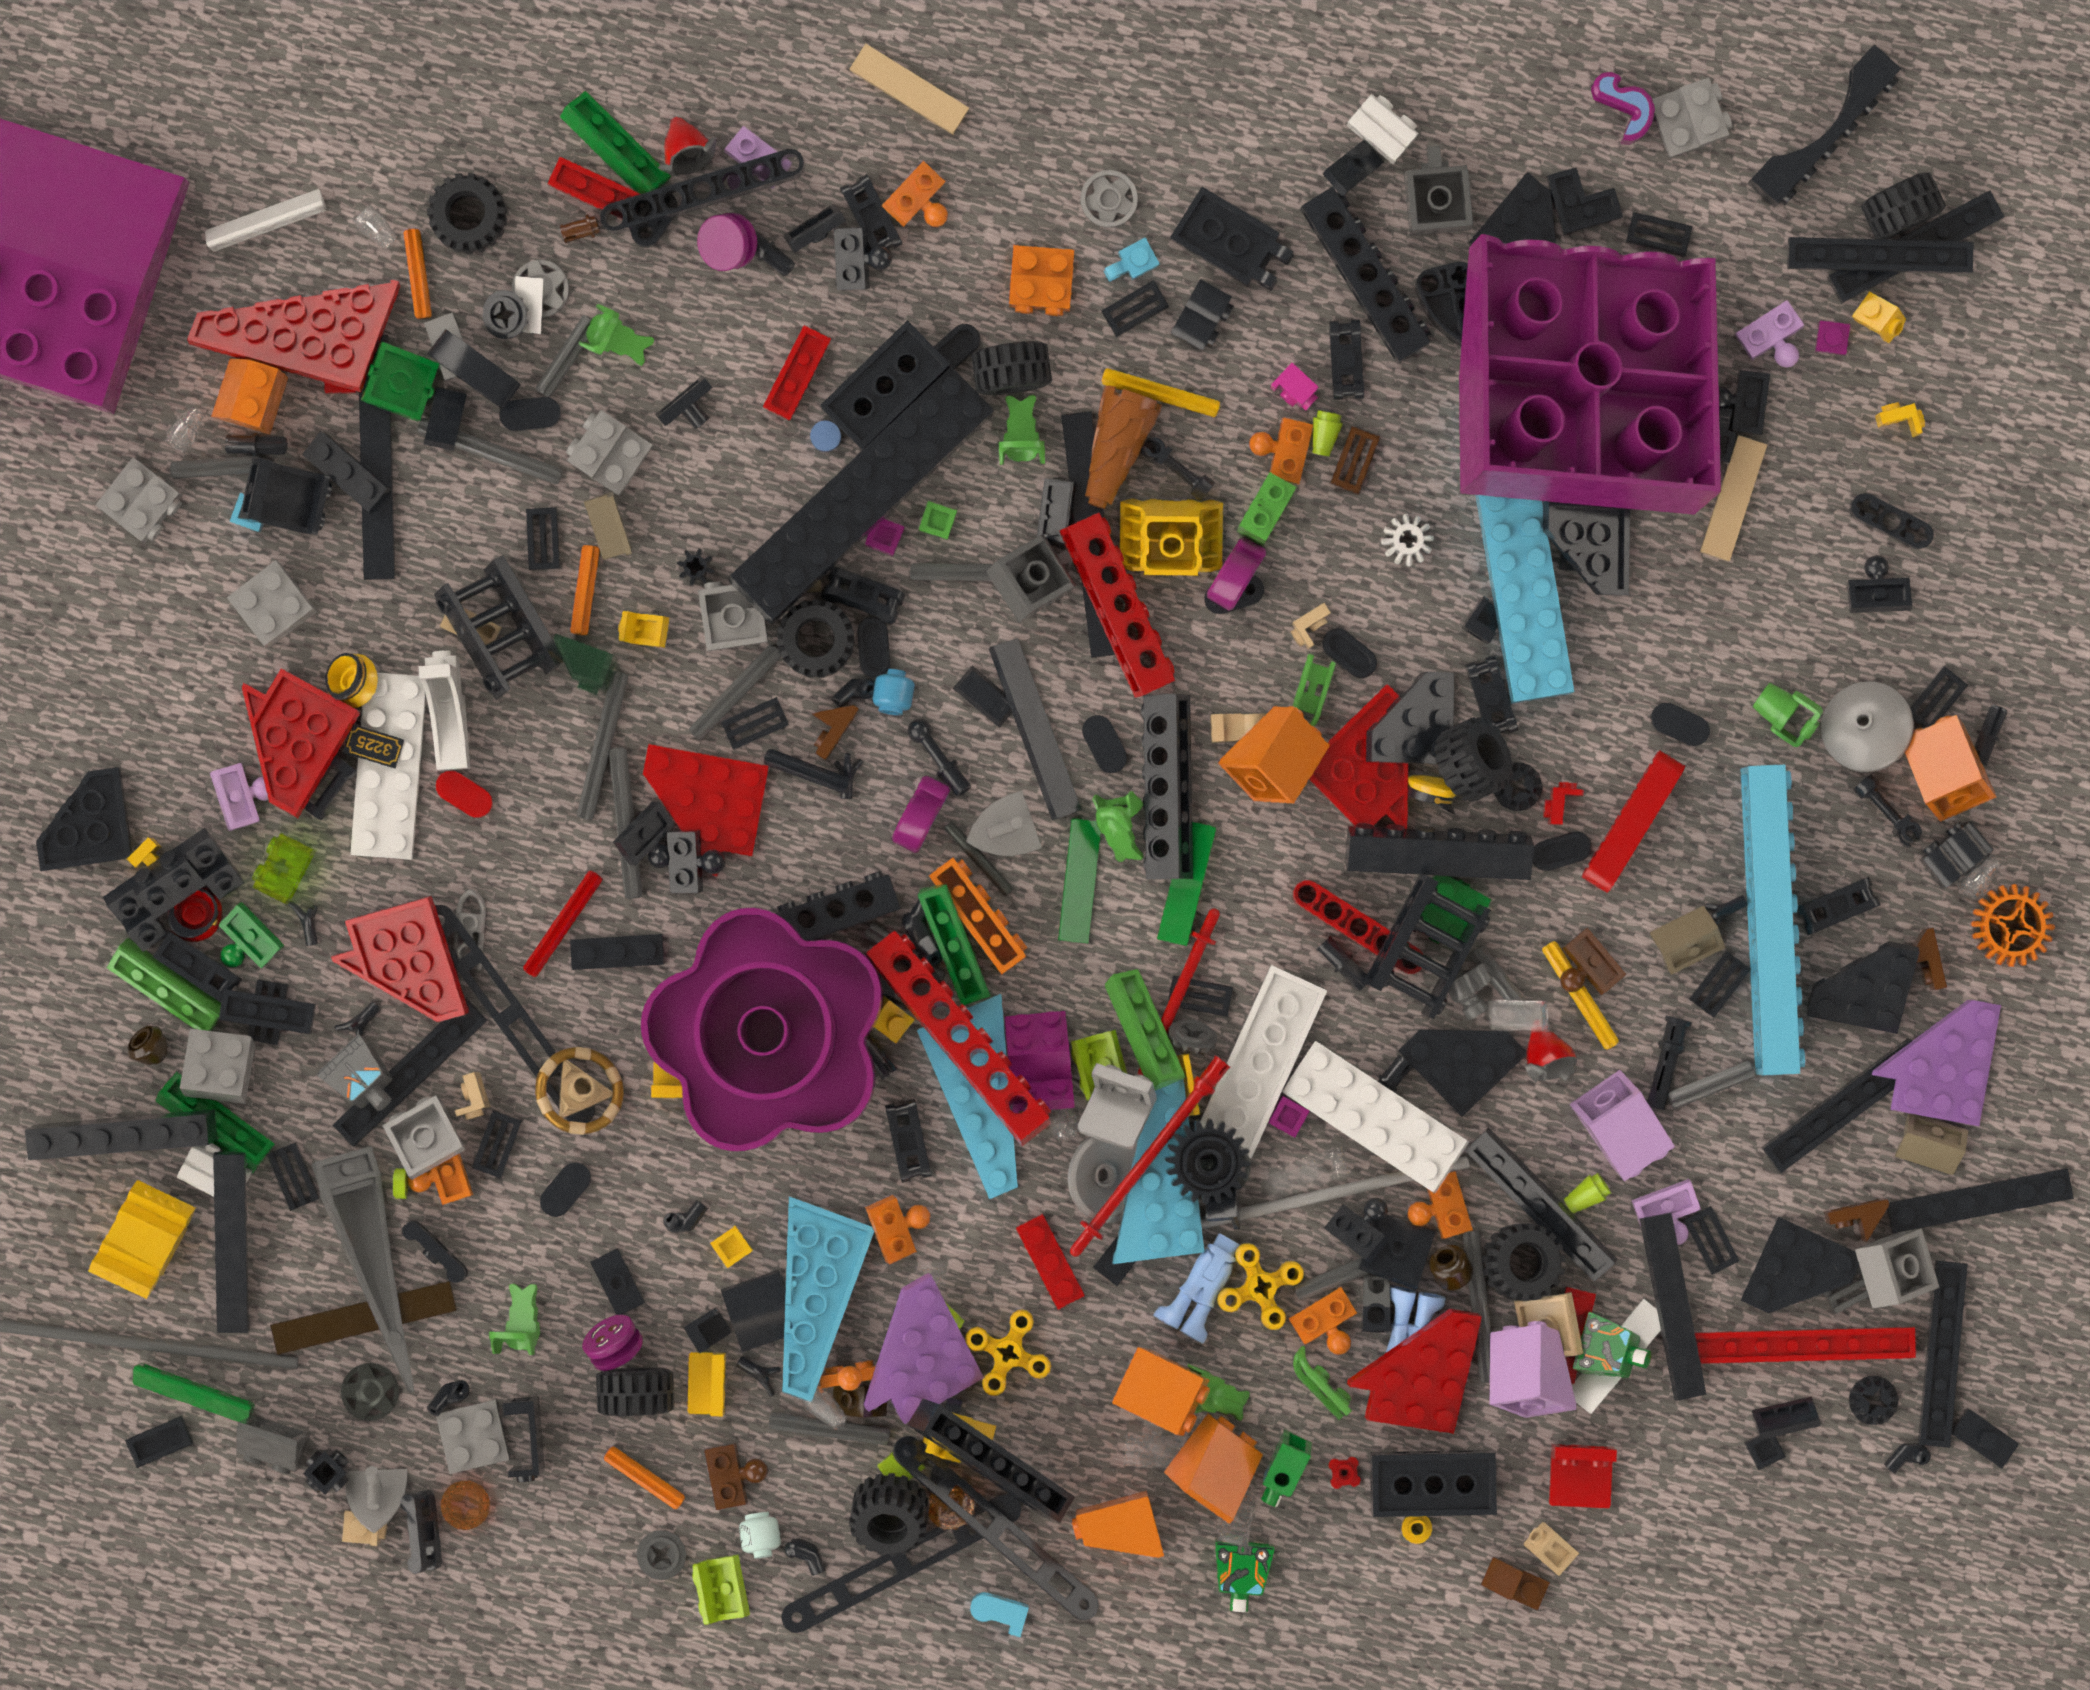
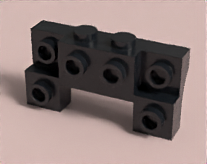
M203 828L174 849L165 852L158 860L146 868L137 871L133 877L107 893L103 898L107 907L122 923L127 934L144 952L168 935L164 924L158 918L159 916L205 885L220 900L245 882L206 828Z

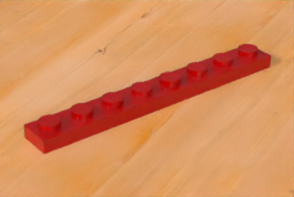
M1915 1327L1695 1332L1701 1364L1916 1358Z

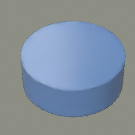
M820 421L813 426L810 439L817 450L830 452L840 444L841 432L835 423Z

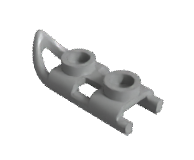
M469 889L463 893L458 902L456 916L472 938L474 932L479 933L478 946L483 952L486 907L482 896L477 891ZM469 895H473L477 899L480 906V914L462 913L464 902ZM456 930L454 931L453 951L461 959L471 952V949L465 941L463 944L459 943L460 935ZM482 964L476 965V969L481 970Z

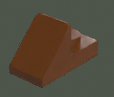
M852 705L812 713L814 717L831 727L829 732L823 730L814 743V746L818 748L815 752L816 755L827 761L860 711L859 708Z
M1934 927L1923 929L1912 945L1919 947L1920 953L1917 963L1924 961L1925 967L1921 968L1923 983L1925 986L1929 985L1930 990L1947 988Z
M1886 1198L1824 1211L1826 1224H1835V1228L1839 1229L1854 1225L1853 1220L1857 1219L1861 1239L1867 1242L1887 1210L1889 1201Z
M1492 1557L1481 1582L1483 1587L1537 1611L1550 1584L1549 1581L1495 1557Z

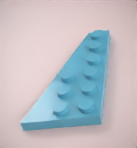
M999 994L967 1009L973 1016L970 1022L978 1030L982 1027L993 1040L989 1045L996 1053L1002 1051L1006 1055L1002 996ZM925 1028L918 1029L919 1037L989 1199L1017 1188L1013 1135ZM957 1030L953 1034L952 1039L958 1043L964 1042L968 1039L969 1033L965 1030ZM978 1053L973 1056L971 1062L976 1066H983L987 1063L989 1057L984 1053ZM1001 1076L994 1078L991 1082V1086L997 1090L1005 1088L1008 1084V1080Z
M1184 1079L1155 1090L1157 1100L1137 1141L1131 1169L1186 1100ZM1188 1117L1175 1133L1185 1136L1183 1125L1189 1127ZM1172 1136L1125 1197L1122 1221L1118 1231L1119 1237L1112 1264L1204 1252L1198 1199L1195 1202L1190 1200L1191 1191L1182 1196L1179 1192L1183 1184L1172 1186L1171 1181L1176 1177V1174L1168 1175L1166 1173L1168 1168L1173 1167V1163H1168L1164 1159L1167 1156L1174 1155V1152L1167 1145L1178 1144L1174 1136Z
M790 1196L788 1205L782 1392L812 1402L874 1230L872 1226Z

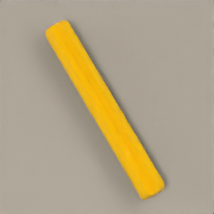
M1109 368L1105 369L1101 380L1103 385L1113 386L1119 390L1125 389L1153 400L1211 417L1217 416L1220 407L1218 400Z
M1552 941L1542 948L1544 955L1559 978L1566 969L1573 968L1556 941ZM1583 986L1577 992H1569L1603 1048L1608 1050L1617 1045L1619 1039L1586 987Z

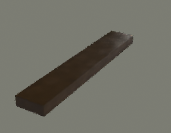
M451 1281L397 1293L402 1324L457 1311ZM367 1301L270 1325L277 1355L380 1330Z

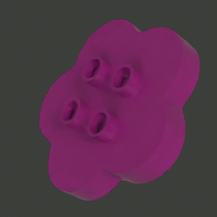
M759 908L736 909L722 915L708 927L698 944L694 963L689 969L668 977L652 991L642 1011L641 1035L645 1048L654 1062L681 1082L684 1110L689 1123L703 1140L717 1148L728 1151H749L767 1145L789 1128L811 1133L832 1132L852 1124L864 1113L872 1099L876 1080L875 1067L866 1040L881 1013L883 1004L882 982L873 963L854 947L831 940L805 941L789 922L770 911Z

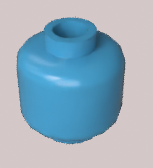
M888 669L887 674L876 677L873 703L879 707V712L889 715H903V711L911 708L915 684L913 680L905 677V671Z

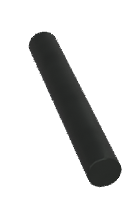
M953 821L943 828L1004 896L1014 889L980 850L966 843L967 836Z

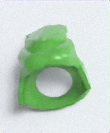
M596 304V308L604 314L595 315L590 322V326L587 328L586 338L590 344L579 341V345L599 355L603 351L609 352L610 350L620 356L625 354L642 366L645 362L643 350L653 344L654 338L635 334L633 329L622 325V321L618 319V312Z
M1029 395L1021 402L1013 396H1006L1005 401L1010 417L1007 419L1008 433L1004 434V441L999 442L1000 465H1004L1005 454H1007L1010 460L1020 462L1033 460L1037 453H1039L1040 464H1045V441L1039 440V434L1035 432L1036 419L1032 416L1036 396Z
M1130 791L1124 797L1105 800L1097 794L1094 795L1092 800L1097 810V827L1105 835L1108 845L1113 849L1115 859L1118 862H1123L1126 858L1142 860L1144 855L1134 842L1135 836L1131 830L1133 827L1131 818L1143 807L1141 798L1137 797L1133 791Z
M510 1284L509 1290L512 1297V1305L509 1308V1321L506 1323L505 1331H489L492 1353L500 1354L503 1342H506L510 1348L527 1350L529 1355H535V1346L540 1335V1325L537 1322L538 1308L536 1306L537 1285L530 1284L525 1289H522L517 1284Z
M1188 1364L1192 1371L1210 1380L1207 1385L1210 1388L1208 1397L1203 1404H1198L1195 1413L1202 1411L1216 1413L1217 1411L1221 1414H1231L1236 1420L1242 1421L1244 1416L1243 1407L1249 1398L1250 1392L1237 1391L1234 1386L1225 1384V1380L1218 1376H1213L1209 1371Z

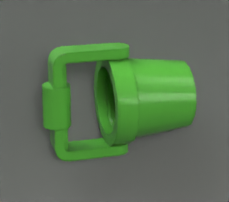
M1772 683L1766 686L1752 707L1772 724L1770 730L1793 747H1799L1805 739L1811 738L1819 726L1818 719L1823 713L1821 706L1802 693L1795 691L1794 694H1791ZM1801 704L1812 711L1814 715L1807 720L1799 732L1800 736L1797 738L1786 731L1784 726Z

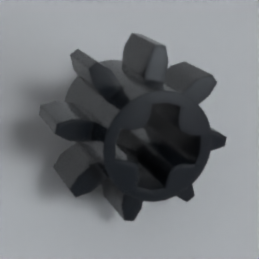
M698 548L696 555H691L687 550L684 551L687 557L684 562H677L678 566L684 568V572L679 575L680 579H684L687 576L690 577V586L692 587L695 585L696 580L700 579L706 584L705 576L707 573H715V570L708 568L707 565L713 558L708 556L703 559L700 548ZM696 560H699L700 565L704 569L703 571H697L696 575H692L688 565L694 564Z

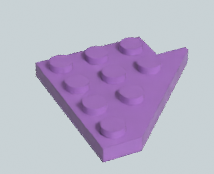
M1967 1000L1875 1068L1872 1075L1896 1079L1890 1110L1979 1126L2001 1005Z
M929 1273L901 1289L863 1404L869 1412L891 1400L900 1420L904 1424L910 1421L923 1398L940 1404L947 1400V1398L956 1395L984 1378L933 1277Z

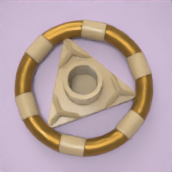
M571 1047L553 1054L545 1061L536 1078L535 1095L542 1114L553 1126L567 1133L584 1135L597 1132L612 1123L622 1106L624 1088L622 1078L616 1066L605 1055L591 1048ZM573 1058L590 1060L598 1064L605 1071L612 1085L613 1092L568 1060ZM562 1063L559 1113L557 1114L548 1099L546 1086L548 1078L557 1065ZM612 1097L611 1103L602 1116L592 1122H573L564 1119Z

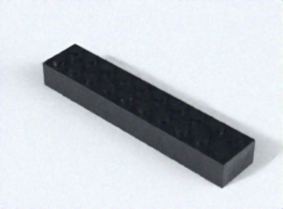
M951 366L729 576V582L773 625L992 417L994 410Z

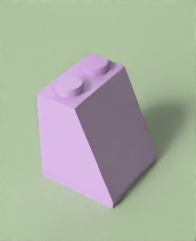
M1621 1070L1569 1104L1612 1168L1623 1181L1639 1175L1643 1168L1655 1160L1662 1159L1667 1155L1668 1151L1675 1147L1642 1093Z
M1532 1321L1526 1327L1510 1325L1504 1326L1502 1331L1490 1333V1405L1525 1418L1576 1410L1574 1392L1558 1330L1548 1327L1545 1322Z

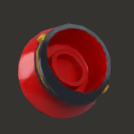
M203 887L168 910V921L173 932L190 942H199L211 937L217 931L222 919V905L219 899L210 889Z

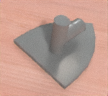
M1022 790L1007 795L987 807L972 825L966 843L980 851L997 856H1016L1041 849L1042 846Z
M369 1466L366 1471H349L346 1474V1477L349 1479L345 1484L346 1498L350 1509L358 1521L372 1533H376L386 1525L399 1510L401 1499L405 1495L407 1487V1469L378 1470L375 1466Z

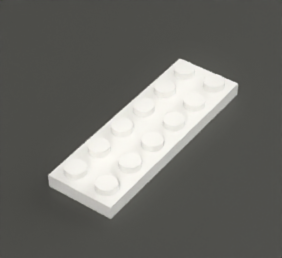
M377 673L376 692L362 706L361 726L404 739L396 769L358 758L350 855L413 860L426 693L419 676Z
M1270 966L1226 1063L1231 1068L1228 1069L1217 1083L1216 1091L1211 1096L1200 1123L1202 1127L1206 1126L1208 1118L1212 1119L1214 1128L1217 1127L1220 1121H1224V1132L1234 1127L1236 1132L1233 1139L1242 1136L1245 1140L1241 1146L1249 1149L1248 1155L1249 1158H1252L1327 990L1277 967Z
M1317 1041L1313 1043L1282 1090V1093L1433 1193L1437 1192L1469 1143V1141Z

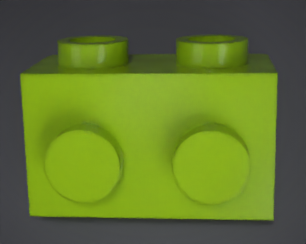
M1116 1029L1071 1042L1072 1059L1077 1065L1080 1075V1089L1085 1094L1087 1101H1089L1095 1089L1092 1071L1096 1063L1103 1066L1113 1065L1127 1073Z
M739 1554L706 1559L693 1564L692 1579L697 1588L699 1598L698 1609L703 1618L704 1625L750 1615Z

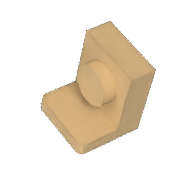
M1325 603L1292 623L1294 630L1290 632L1299 647L1305 645L1307 649H1310L1314 646L1306 629L1310 628L1314 632L1328 623L1325 617L1330 615L1331 612Z
M473 1072L463 1075L464 1083H461L462 1093L466 1101L470 1100L471 1105L455 1110L456 1117L465 1115L466 1120L483 1116L482 1109L491 1106L480 1072Z
M345 1510L342 1542L378 1546L381 1539H386L387 1524L376 1533H372L358 1521L351 1510Z
M1542 1522L1535 1528L1524 1542V1546L1558 1576L1562 1574L1579 1554L1545 1522Z

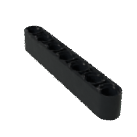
M795 149L778 151L608 204L601 211L600 221L610 233L621 234L795 180L804 173L805 161L801 153ZM788 157H796L799 160V167L793 172L783 169V161ZM759 166H766L770 169V175L764 181H758L753 177L754 170ZM730 175L740 177V185L735 190H728L724 187V181ZM701 184H707L711 187V194L706 199H699L695 196V190ZM671 193H678L682 196L681 204L676 208L666 206V198ZM642 202L652 204V213L647 217H639L637 215L636 209ZM613 211H619L623 214L622 223L614 227L608 225V215Z

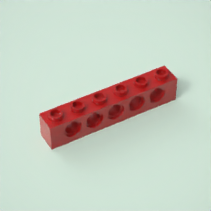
M1096 513L1059 530L1134 697L1144 696L1175 681L1173 676L1175 673L1174 666L1171 660L1165 657L1160 647L1162 646L1161 637L1155 629L1152 630L1147 619L1149 618V611L1144 602L1139 601L1137 597L1135 580L1130 573L1127 574L1122 564L1124 557L1120 548L1117 545L1114 546L1109 535L1111 534V528L1108 521L1101 517L1100 513ZM1091 540L1095 541L1100 547L1098 556L1093 555L1089 550ZM1104 568L1112 573L1113 579L1111 584L1106 583L1102 579ZM1117 596L1121 597L1125 602L1123 612L1118 611L1115 607L1114 602ZM1130 624L1135 626L1138 631L1136 640L1128 636L1127 628ZM1142 652L1150 657L1151 663L1148 668L1144 667L1140 662Z

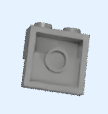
M1709 77L1652 99L1655 107L1654 117L1669 158L1724 140L1730 135L1728 132L1729 129H1732L1730 116L1727 111L1721 112L1718 101L1722 100L1720 88L1717 83L1711 84Z
M600 410L598 415L592 412L583 425V428L587 431L581 440L575 438L569 445L566 453L570 456L567 461L620 497L653 445L604 411Z
M132 457L95 506L141 542L146 543L148 539L151 541L155 540L163 529V526L160 524L167 515L172 517L178 511L182 504L179 499L183 495Z
M722 581L704 584L705 589L698 590L707 651L768 642L765 618L733 585L723 586Z
M436 1095L419 1100L416 1103V1107L407 1112L403 1111L390 1117L388 1123L382 1125L411 1180L466 1150L443 1101Z

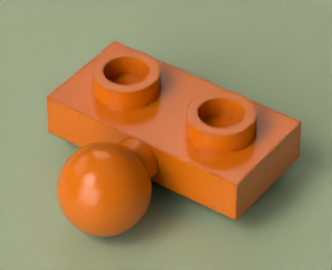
M923 161L882 204V207L903 227L920 209L924 212V220L928 225L940 227L947 221L948 211L944 205L932 203L929 199L945 181Z
M1284 417L1281 420L1277 441H1273L1272 437L1266 432H1257L1250 438V450L1258 456H1265L1270 452L1274 453L1270 472L1288 483L1298 485L1302 476L1313 424Z
M460 1153L413 1180L409 1177L407 1178L409 1188L417 1193L427 1191L431 1184L435 1182L442 1205L473 1195Z
M1456 1171L1448 1173L1436 1193L1427 1189L1431 1204L1428 1205L1425 1202L1419 1201L1411 1204L1408 1208V1219L1416 1226L1426 1225L1431 1220V1217L1435 1216L1441 1239L1473 1230Z
M891 1195L865 1207L885 1262L890 1265L917 1252L908 1228L923 1229L929 1224L931 1216L925 1206H912L904 1217L897 1198Z
M1342 1287L1290 1317L1289 1320L1304 1345L1326 1333L1328 1336L1327 1347L1330 1352L1342 1355L1350 1349L1351 1339L1346 1332L1338 1330L1336 1326L1355 1316L1357 1312Z
M873 1360L855 1363V1367H843V1365L825 1368V1374L821 1375L820 1387L822 1389L840 1385L844 1390H855L862 1381L872 1380L876 1365H874Z

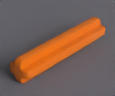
M412 228L405 230L403 234L414 314L417 319H427L432 316L422 238L420 230Z
M583 545L570 628L572 634L580 636L587 635L589 631L600 554L599 547L592 545Z
M612 1446L605 1454L604 1461L673 1509H678L685 1500L684 1494L618 1448Z

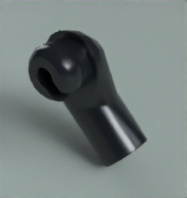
M851 679L831 699L839 708L844 707L851 699H870L873 697L875 682L868 679Z
M696 1200L688 1212H670L666 1214L663 1224L668 1231L673 1233L690 1232L694 1230L709 1208Z
M457 1380L443 1385L428 1404L427 1410L432 1415L439 1416L447 1405L463 1401L469 1395L468 1383L464 1380Z
M1904 1443L1894 1451L1884 1465L1896 1474L1905 1463L1927 1464L1930 1461L1931 1454L1924 1445Z
M800 1538L792 1539L791 1542L786 1543L784 1547L785 1554L789 1558L796 1557L806 1561L811 1576L826 1571L815 1544Z

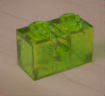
M280 833L278 837L273 836L266 848V853L269 855L264 865L260 863L253 873L252 880L255 883L252 888L284 904H288L292 900L317 850L284 833ZM286 859L285 866L289 868L288 872H281L277 875L279 869L275 867L276 863L283 862Z

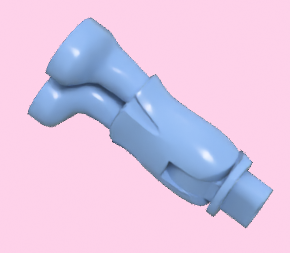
M1219 1233L1214 1243H1209L1208 1248L1197 1258L1186 1282L1179 1288L1180 1292L1176 1299L1169 1306H1160L1153 1316L1178 1329L1193 1300L1197 1305L1182 1325L1180 1332L1204 1344L1208 1335L1205 1329L1207 1316L1211 1308H1214L1219 1292L1231 1275L1233 1262L1236 1261L1234 1257L1235 1251L1240 1245Z
M1390 1285V1300L1395 1305V1315L1393 1323L1390 1324L1391 1336L1386 1352L1430 1323L1433 1314L1443 1309L1446 1298L1438 1294L1419 1292L1415 1323L1411 1324L1408 1322L1415 1301L1416 1291Z

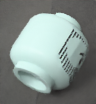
M769 1512L746 1515L745 1521L740 1523L741 1548L746 1553H753L754 1559L772 1556V1550L777 1549L781 1545L778 1520L774 1517H769Z

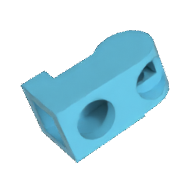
M987 1592L978 1593L973 1597L970 1611L976 1620L981 1622L993 1620L1010 1625L1008 1634L1021 1637L1029 1609L1028 1604Z

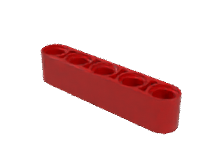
M1661 750L1652 759L1653 763L1649 764L1636 785L1637 789L1633 790L1620 811L1621 815L1617 816L1604 838L1605 841L1601 842L1588 864L1589 867L1585 868L1581 878L1606 893L1611 890L1686 767Z
M1304 880L1293 889L1292 897L1299 907L1374 955H1378L1379 950L1376 947L1377 938L1381 935L1388 936L1389 929L1313 881ZM1304 885L1312 887L1315 891L1314 900L1310 903H1304L1298 897V891ZM1329 902H1335L1341 908L1340 916L1335 920L1325 916L1324 908ZM1356 918L1362 919L1367 925L1366 932L1362 936H1356L1350 930V924ZM1409 943L1410 948L1423 954L1420 949ZM1398 959L1394 966L1405 974H1415L1422 969L1419 966L1407 969L1403 966L1402 959Z

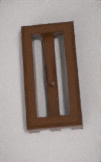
M1352 426L1330 484L1359 494L1380 436ZM1356 434L1361 437L1345 480L1341 481L1339 476ZM1366 439H1369L1372 443L1354 486L1350 484Z

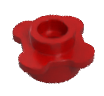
M1351 1456L1347 1460H1338L1336 1458L1330 1460L1328 1467L1332 1470L1330 1484L1333 1488L1340 1489L1345 1485L1356 1487L1360 1484L1361 1479L1357 1475L1359 1462L1355 1457ZM1347 1470V1475L1343 1476L1342 1471Z

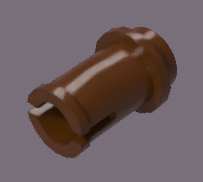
M587 214L584 219L564 225L561 224L560 230L565 244L587 236L595 238V234L601 233L596 216H589Z

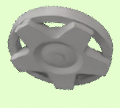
M1104 170L1095 173L1085 182L1081 191L1080 201L1085 216L1092 223L1104 228H1114L1123 225L1133 216L1137 207L1138 195L1135 185L1126 175L1114 170ZM1104 176H1115L1119 179L1110 183ZM1092 183L1094 193L1086 196L1087 189ZM1129 188L1132 192L1133 203L1125 197ZM1089 210L1098 211L1099 220L1092 216ZM1116 214L1126 215L1122 219L1113 222Z
M534 260L523 265L513 278L512 291L515 293L516 276L521 277L528 270V277L543 279L542 306L548 305L553 308L542 312V318L559 312L566 304L569 296V282L562 269L546 260ZM542 266H548L556 271L545 273ZM563 283L564 292L561 297L557 292V288Z

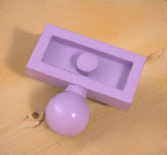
M743 126L727 145L724 152L740 164L777 151ZM785 159L783 161V169L787 171L792 162ZM759 166L754 170L753 174L764 181L769 177L770 169L766 166ZM737 175L728 176L727 183L729 188L735 190L739 187L740 177Z
M1788 300L1738 331L1735 336L1751 360L1756 359L1774 347L1775 361L1778 365L1787 368L1797 363L1799 352L1793 344L1785 343L1784 340L1801 330L1804 324Z
M241 763L212 771L210 775L228 831L258 823L260 820L253 798L261 801L269 800L263 776L255 779L252 786H248Z
M1689 1179L1631 1200L1639 1223V1218L1672 1212L1678 1245L1683 1244L1687 1240L1688 1228L1684 1223L1678 1221L1677 1218L1701 1210Z

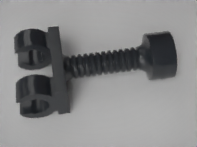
M1147 438L1149 442L1154 444L1155 451L1151 453L1147 447L1143 446L1140 452L1141 455L1146 458H1153L1151 462L1155 465L1164 464L1167 468L1169 467L1173 473H1176L1178 477H1181L1191 486L1190 494L1201 501L1211 490L1215 482L1207 475L1202 477L1194 475L1182 463L1177 462V459L1172 455L1170 456L1173 449L1165 446L1161 439Z
M1870 774L1853 791L1861 799H1871L1887 819L1892 821L1891 823L1894 825L1893 835L1895 837L1899 835L1900 843L1904 847L1911 848L1910 843L1914 841L1906 835V832H1912L1919 840L1922 834L1920 825L1911 821L1912 817L1909 814L1904 818L1899 815L1887 799H1884L1885 797L1878 792V785L1880 783Z

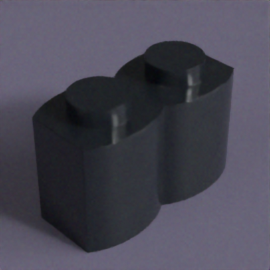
M1200 279L1170 335L1201 352L1205 346L1211 349L1219 335V332L1214 329L1220 319L1226 322L1234 305L1229 303L1232 296Z
M1961 821L1956 822L1946 831L1948 834L1946 839L1941 843L1934 840L1922 850L1925 855L1919 861L1942 889L1950 886L1994 850L1971 821L1964 824Z

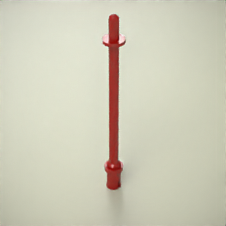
M1216 908L1208 911L1199 933L1194 931L1190 933L1192 937L1196 938V941L1161 1018L1167 1034L1207 944L1215 945L1217 942L1210 939L1220 916V912ZM1139 1067L1137 1074L1143 1075L1142 1070Z
M1215 1055L1200 1077L1196 1076L1193 1079L1195 1082L1193 1084V1091L1090 1223L1084 1220L1081 1221L1080 1224L1085 1230L1071 1246L1070 1254L1072 1256L1078 1257L1081 1255L1095 1236L1100 1240L1103 1239L1102 1233L1099 1232L1102 1226L1204 1096L1214 1094L1216 1091L1214 1087L1228 1069L1231 1068Z

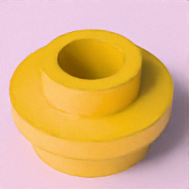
M1427 1516L1405 1517L1401 1525V1531L1406 1540L1414 1544H1420L1431 1536L1432 1524ZM1415 1523H1420L1423 1526V1530L1419 1534H1414L1411 1531V1527Z

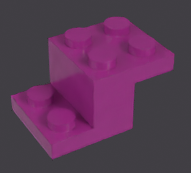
M1066 1011L1004 1016L1008 1059L1012 1063L1009 1069L1016 1077L1021 1074L1032 1088L1028 1091L1035 1100L1041 1098L1050 1110L1075 1108ZM1023 1100L1014 1101L1012 1103L1013 1112L1025 1111L1028 1106L1027 1103Z

